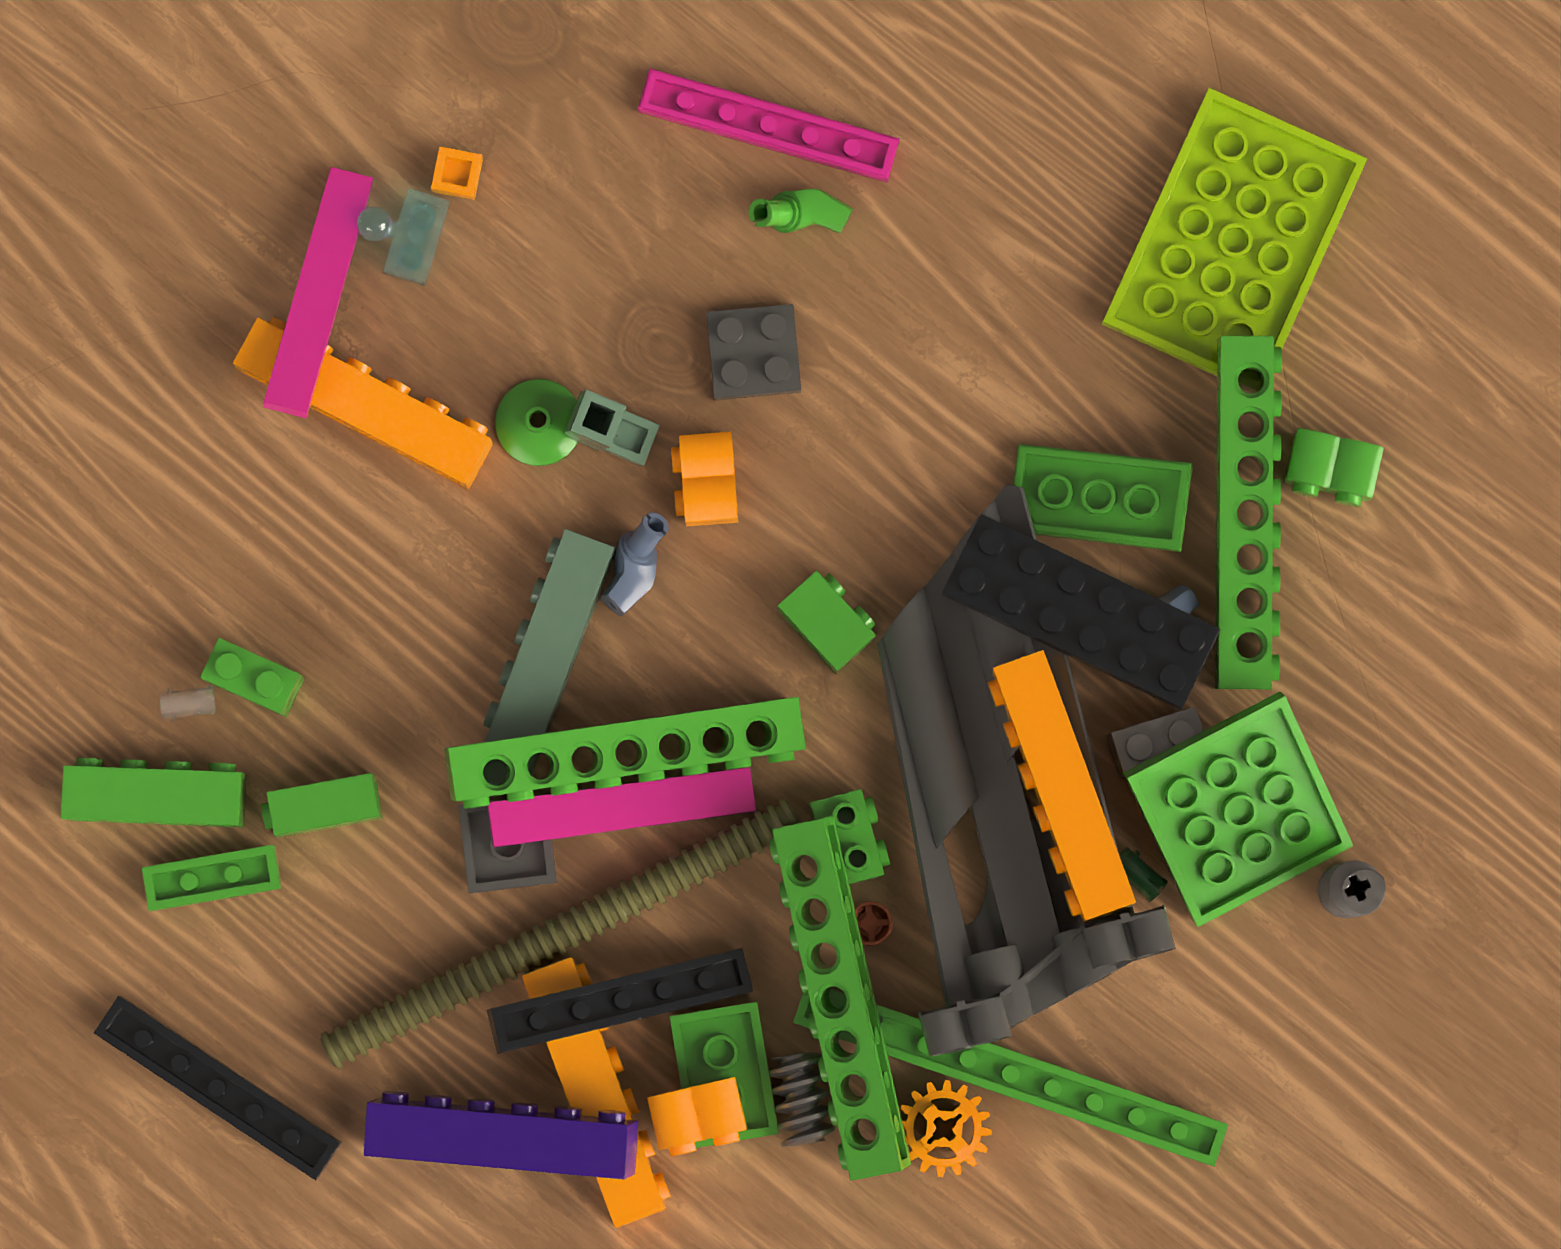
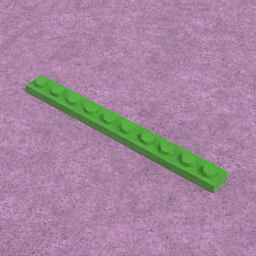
M831 989L829 992L830 1002L834 1007L844 1009L847 1002L845 993ZM802 994L793 1023L810 1029L809 1014L813 1011L809 995ZM876 1004L888 1056L1215 1167L1227 1131L1228 1124L991 1043L929 1057L920 1019ZM841 1031L839 1039L856 1044V1039L850 1032Z

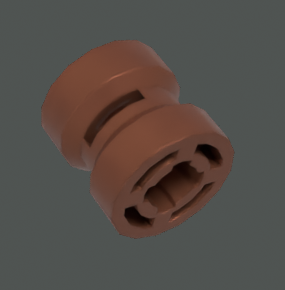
M867 901L855 907L863 946H874L888 938L892 931L893 920L890 912L884 905L878 902Z

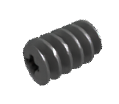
M1358 860L1333 865L1324 872L1318 885L1319 899L1326 911L1335 917L1345 919L1371 914L1379 908L1386 892L1384 877L1367 862ZM1351 883H1355L1357 891L1353 892L1352 896L1347 897L1344 889L1348 888Z
M806 1052L770 1058V1060L781 1062L780 1066L769 1072L770 1077L783 1079L784 1083L772 1089L774 1095L786 1097V1101L776 1106L775 1111L789 1115V1119L780 1123L778 1129L792 1132L790 1138L781 1142V1147L825 1141L824 1136L836 1130L833 1124L821 1122L822 1118L829 1115L827 1105L819 1104L818 1101L828 1096L830 1092L827 1088L815 1085L822 1078L820 1071L813 1069V1065L818 1063L822 1053Z

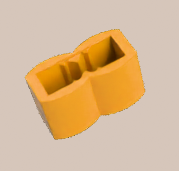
M732 432L679 435V447H671L673 473L682 474L683 490H674L676 517L685 516L686 527L739 523Z
M736 1077L647 1097L659 1150L669 1148L670 1157L697 1151L695 1142L712 1138L714 1146L740 1141L739 1132L747 1130Z

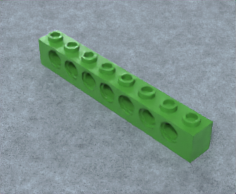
M1220 336L1217 339L1215 627L1221 630L1215 640V689L1272 690V681H1279L1280 677L1279 654H1272V637H1279L1280 611L1272 610V593L1280 592L1281 580L1280 567L1273 566V549H1280L1281 543L1280 522H1273V505H1280L1281 480L1273 478V461H1280L1281 435H1273V418L1281 417L1282 397L1281 391H1274V373H1281L1282 349L1281 347H1274V336ZM1252 370L1259 375L1261 387L1257 393L1249 394L1239 387L1238 377L1242 371ZM1252 414L1259 419L1261 430L1256 437L1248 438L1240 433L1238 420L1241 415ZM1250 457L1259 463L1261 472L1256 481L1248 482L1239 476L1237 467L1242 458ZM1244 501L1253 502L1259 507L1260 519L1254 526L1244 525L1238 519L1237 509ZM1243 545L1255 547L1260 554V562L1253 570L1242 568L1237 561L1238 550ZM1243 589H1251L1259 596V607L1252 614L1243 613L1237 606V596ZM1246 632L1254 634L1259 640V651L1252 658L1241 656L1236 648L1238 638Z
M789 697L444 748L451 801H463V808L467 809L490 805L489 796L507 794L508 802L533 799V790L551 788V795L553 796L578 792L577 783L594 781L595 789L621 786V777L638 774L639 783L665 779L664 770L681 768L682 776L708 773V764L725 762L726 770L752 766L751 758L768 755L769 763L795 760L794 751L805 750L806 745L799 697ZM754 721L761 723L766 731L765 740L757 747L751 745L746 738L747 727ZM712 727L719 730L723 737V744L715 753L707 751L703 745V735ZM667 734L674 735L680 744L677 756L670 760L663 757L659 750L660 740ZM624 740L633 743L637 752L634 762L628 766L620 764L615 755L618 744ZM582 746L589 749L593 755L591 768L583 773L577 771L571 761L573 752ZM536 753L545 755L550 765L548 773L541 779L532 777L527 768L530 757ZM493 759L499 760L506 770L504 780L495 786L487 783L483 776L485 765Z
M834 815L772 829L774 838L770 839V851L774 863L780 864L783 882H780L779 886L780 896L784 907L790 908L793 925L789 928L790 941L794 951L800 952L803 969L799 970V981L804 995H809L813 1012L809 1014V1026L813 1038L819 1039L822 1056L819 1057L818 1061L819 1071L823 1082L829 1083L832 1100H829L828 1110L833 1126H838L842 1144L838 1146V1156L841 1167L844 1171L848 1170L850 1181L902 1171L912 1163ZM804 855L812 857L817 864V873L813 879L806 877L800 869V861ZM813 899L822 901L826 906L827 916L823 922L816 921L810 913V904ZM823 943L830 944L836 951L837 959L833 966L825 964L820 958L819 950ZM832 987H838L845 993L847 1002L844 1009H838L830 1002L829 992ZM841 1031H848L855 1037L856 1049L854 1053L846 1052L840 1046L839 1035ZM851 1075H858L864 1080L866 1093L863 1097L855 1095L850 1090L849 1078ZM860 1119H867L874 1124L876 1129L874 1140H867L860 1134L858 1129Z

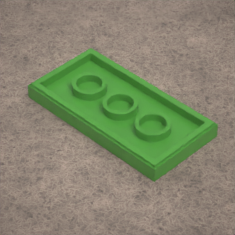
M1019 444L1013 485L1023 487L1035 535L1181 552L1193 465L1186 462Z

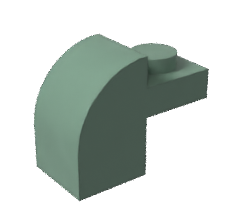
M583 390L580 392L565 434L594 450H602L638 466H644L660 425L625 411L627 406L589 390Z

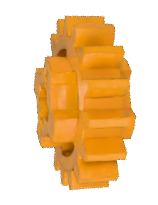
M944 1080L942 1090L936 1091L932 1082H927V1094L924 1096L915 1090L910 1092L912 1099L915 1101L912 1107L901 1104L900 1109L907 1114L906 1121H902L906 1132L907 1145L911 1147L909 1151L911 1161L917 1157L922 1159L919 1169L921 1172L925 1173L930 1165L936 1166L937 1176L943 1177L945 1167L951 1166L953 1172L956 1175H960V1163L966 1161L973 1167L977 1165L972 1155L975 1150L987 1152L988 1148L980 1142L981 1136L992 1135V1130L982 1127L981 1121L990 1117L989 1111H977L976 1106L982 1100L979 1095L972 1097L970 1100L965 1097L968 1086L962 1084L957 1092L951 1091L950 1080ZM939 1098H949L958 1101L960 1104L951 1111L938 1110L931 1101ZM918 1112H920L925 1119V1131L916 1141L914 1121ZM960 1114L950 1128L954 1134L952 1138L947 1139L940 1136L937 1139L933 1138L927 1143L933 1136L932 1133L936 1130V1126L933 1123L936 1118L940 1117L946 1121ZM971 1116L973 1135L968 1145L962 1138L963 1123ZM936 1146L949 1147L956 1156L944 1159L932 1157L927 1153Z

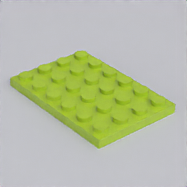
M1208 88L1102 325L1217 376V339L1220 336H1274V347H1281L1282 349L1367 158ZM1244 370L1239 374L1238 384L1241 388L1257 393L1261 387V379L1256 372Z

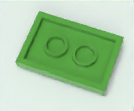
M757 1002L669 1016L681 1089L736 1077L747 1130L739 1132L740 1140L779 1134ZM712 1138L695 1142L696 1148L714 1145Z

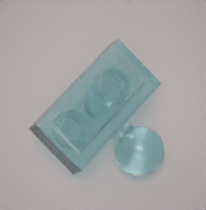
M408 188L398 222L392 221L390 215L380 207H368L359 214L357 228L363 238L369 241H380L386 237L392 238L382 273L422 286L426 284L450 201Z

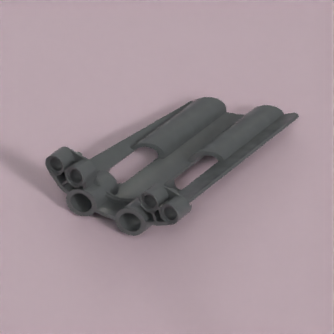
M1006 484L982 514L1037 540L1023 487ZM979 517L959 541L941 568L927 585L919 590L877 643L946 1006L918 1013L929 1057L970 1049L976 1045L1011 1037V1028L1099 982L1127 964L1176 949L1165 905L1139 913H1134L1133 907L1085 924L1080 914L1073 917L1064 895V891L1071 889L1065 872L1057 875L1048 849L1055 847L1050 830L1041 832L1037 819L1030 816L1014 755L1019 746L1011 749L1003 728V723L1009 721L1004 705L995 706L987 682L994 680L992 675L993 667L1044 650L1116 848L1117 845L1067 655L942 595V591ZM971 807L988 873V881L984 902L979 914L972 923L966 925L962 918L943 841Z

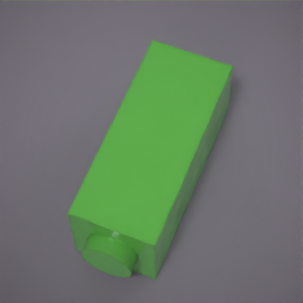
M373 773L266 792L268 803L261 804L265 829H273L274 836L278 838L383 819L376 775Z

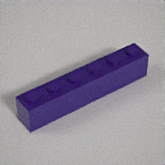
M385 1091L382 1092V1098L367 1102L364 1156L625 1180L635 1175L638 1120L625 1119V1112L615 1110L598 1111V1117L581 1116L582 1109L578 1107L558 1106L555 1107V1113L538 1112V1104L511 1103V1109L495 1108V1101L488 1099H468L467 1106L452 1104V1097L426 1095L425 1102L410 1101L409 1093Z

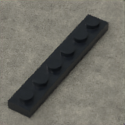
M741 948L511 1003L486 1011L496 1052L500 1054L750 993L753 991L743 949Z
M122 996L117 997L94 1031V1034L315 1181L318 1180L342 1143Z

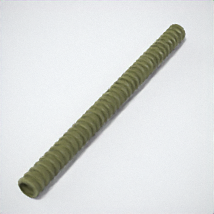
M782 798L779 800L780 805L773 807L771 804L766 806V812L762 814L760 811L755 812V817L751 820L747 817L743 818V824L736 826L735 823L729 825L731 830L725 833L722 829L717 831V837L713 839L711 836L706 837V842L702 845H699L698 842L692 844L694 849L688 852L685 848L680 850L681 855L676 858L674 855L668 856V862L664 864L661 861L657 862V867L651 871L649 867L643 869L645 874L639 877L636 873L631 875L632 880L627 883L624 880L619 881V887L615 889L612 886L606 888L607 893L601 896L598 892L594 894V900L589 902L587 899L581 901L582 906L578 908L575 905L570 906V912L566 914L562 911L557 913L558 918L552 921L550 918L544 920L545 925L539 927L538 924L532 926L533 931L529 933L525 930L521 931V937L517 939L513 937L508 938L506 945L502 946L501 943L495 945L496 950L490 952L486 949L483 951L482 957L477 958L475 955L470 957L471 962L466 965L464 962L459 963V969L453 971L449 968L445 970V976L440 977L437 974L433 976L434 981L429 984L427 981L421 982V988L417 990L414 987L408 989V995L403 996L400 993L396 995V1001L391 1003L389 1000L383 1002L384 1007L380 1009L377 1006L372 1007L370 1014L366 1015L364 1012L359 1014V1020L354 1022L352 1019L346 1021L347 1026L341 1028L337 1025L333 1028V1033L328 1034L326 1031L321 1033L320 1040L330 1062L334 1067L336 1066L338 1069L344 1067L343 1062L346 1060L352 1063L356 1061V1055L361 1053L362 1056H366L369 1054L368 1049L373 1047L375 1050L381 1048L380 1043L384 1041L388 1044L393 1042V1036L398 1034L400 1037L406 1035L405 1030L411 1028L415 1031L418 1029L419 1023L424 1022L427 1025L431 1022V1017L435 1015L437 1018L442 1017V1011L448 1009L452 1012L456 1009V1004L461 1003L464 1006L468 1004V998L473 996L474 999L480 998V992L484 990L487 993L493 991V985L498 983L501 987L505 985V979L510 977L512 980L518 978L517 973L521 971L527 974L530 972V966L535 964L538 968L542 966V960L547 958L549 961L555 959L554 954L560 952L561 955L567 953L566 948L573 946L574 949L579 947V941L585 939L586 942L592 940L591 935L597 933L598 936L604 934L603 929L610 927L613 930L616 928L615 923L621 920L623 923L628 922V916L634 914L635 917L641 915L640 910L647 908L650 911L653 909L652 904L658 901L661 905L666 902L665 898L669 895L675 898L678 896L677 891L684 889L687 892L690 890L689 885L695 882L698 886L703 884L702 879L707 876L709 879L714 878L716 871L720 870L724 873L727 871L726 866L733 864L736 867L740 865V859L745 857L748 861L752 859V853L756 851L759 854L763 853V847L770 845V839L774 838L772 829L799 823L789 801Z

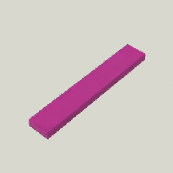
M651 68L649 69L638 106V113L886 183L890 176L900 140L899 138Z
M333 167L330 168L265 395L263 408L307 418L372 189V177Z
M750 767L649 782L622 784L621 786L578 790L575 793L562 795L534 796L533 799L508 802L507 800L490 802V805H487L493 847L756 811Z

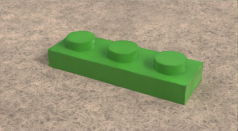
M275 845L142 867L148 911L150 912L282 889Z

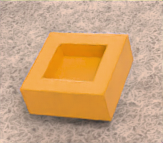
M439 146L431 185L432 192L475 200L483 162L482 154Z

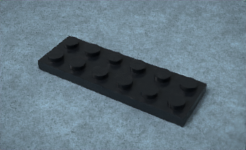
M983 514L980 515L942 591L943 596L1179 710H1182L1221 630Z

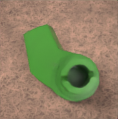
M821 189L783 191L775 195L772 200H754L749 208V218L751 222L757 221L755 224L757 227L772 226L781 233L798 231L815 224L840 234L854 208Z

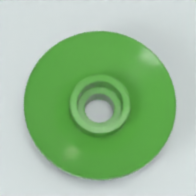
M534 379L516 385L503 397L496 412V433L502 447L517 461L532 466L551 465L564 459L578 443L565 434L577 400L565 387L550 380ZM535 413L544 414L547 418L545 425L540 428L533 427L530 424L531 416Z

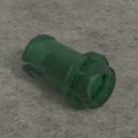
M1126 847L1119 856L1129 884L1140 892L1148 902H1151L1160 894L1161 891L1159 889H1163L1168 880L1162 878L1139 858L1140 852L1138 850L1132 851Z

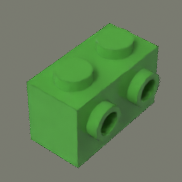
M862 789L810 802L809 806L813 820L834 815L849 885L885 875L883 866L890 865L884 840L875 841L871 824L879 821L872 796L864 798Z

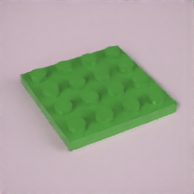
M1281 692L1256 703L1123 773L1189 915L1197 927L1353 846L1286 696Z

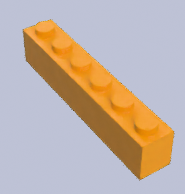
M257 317L233 361L236 369L268 386L286 323L274 317H271L268 323ZM327 345L310 408L469 490L493 446L491 438L486 436L488 429L467 417L461 423L447 416L450 409L429 397H426L423 403L410 397L408 394L411 389L395 379L387 377L384 383L370 376L372 369L352 357H349L345 363L331 356L334 349Z
M1044 650L993 667L992 675L994 680L987 682L995 706L1004 705L1009 721L1003 723V728L1011 749L1018 746L1020 748L1025 763L1018 765V769L1026 790L1035 789L1040 805L1033 807L1041 832L1050 830L1055 847L1048 849L1057 875L1065 872L1071 889L1064 891V895L1072 916L1080 914L1085 924L1135 906L1134 894Z
M574 957L522 975L530 999L592 984L585 963L576 965ZM608 1027L546 1042L570 1107L581 1108V1116L598 1117V1111L615 1110L625 1112V1119L634 1120L632 1115L640 1113L631 1087L623 1090L617 1073L624 1071L621 1059L615 1046L607 1048L601 1033L609 1029ZM647 1130L638 1132L635 1175L625 1180L596 1177L615 1228L665 1210L666 1205L663 1199L671 1197L662 1171L654 1174L648 1157L655 1155V1151Z

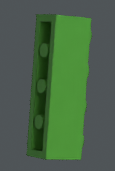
M76 758V766H63L61 819L82 822L244 828L247 775L242 772H235L236 764L209 763V771L191 770L190 762L165 761L164 769H147V761L120 760V768L103 767V759Z

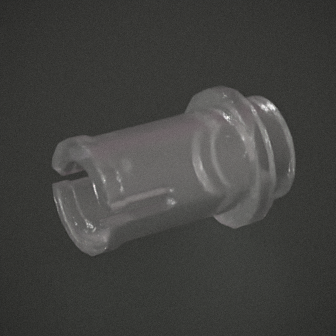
M213 686L174 691L173 687H170L168 692L159 693L162 719L171 718L172 723L177 722V717L216 714Z

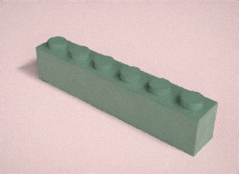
M567 529L564 530L561 539L557 537L552 539L545 559L546 562L551 563L546 580L538 578L534 586L530 602L536 604L531 620L523 619L519 626L514 643L521 647L515 662L507 660L499 680V685L505 687L499 703L491 702L483 726L490 728L485 742L548 733L615 556V547ZM540 753L532 755L528 761L527 768L531 776ZM493 759L485 765L483 776L490 785H498L505 778L506 770L499 760Z

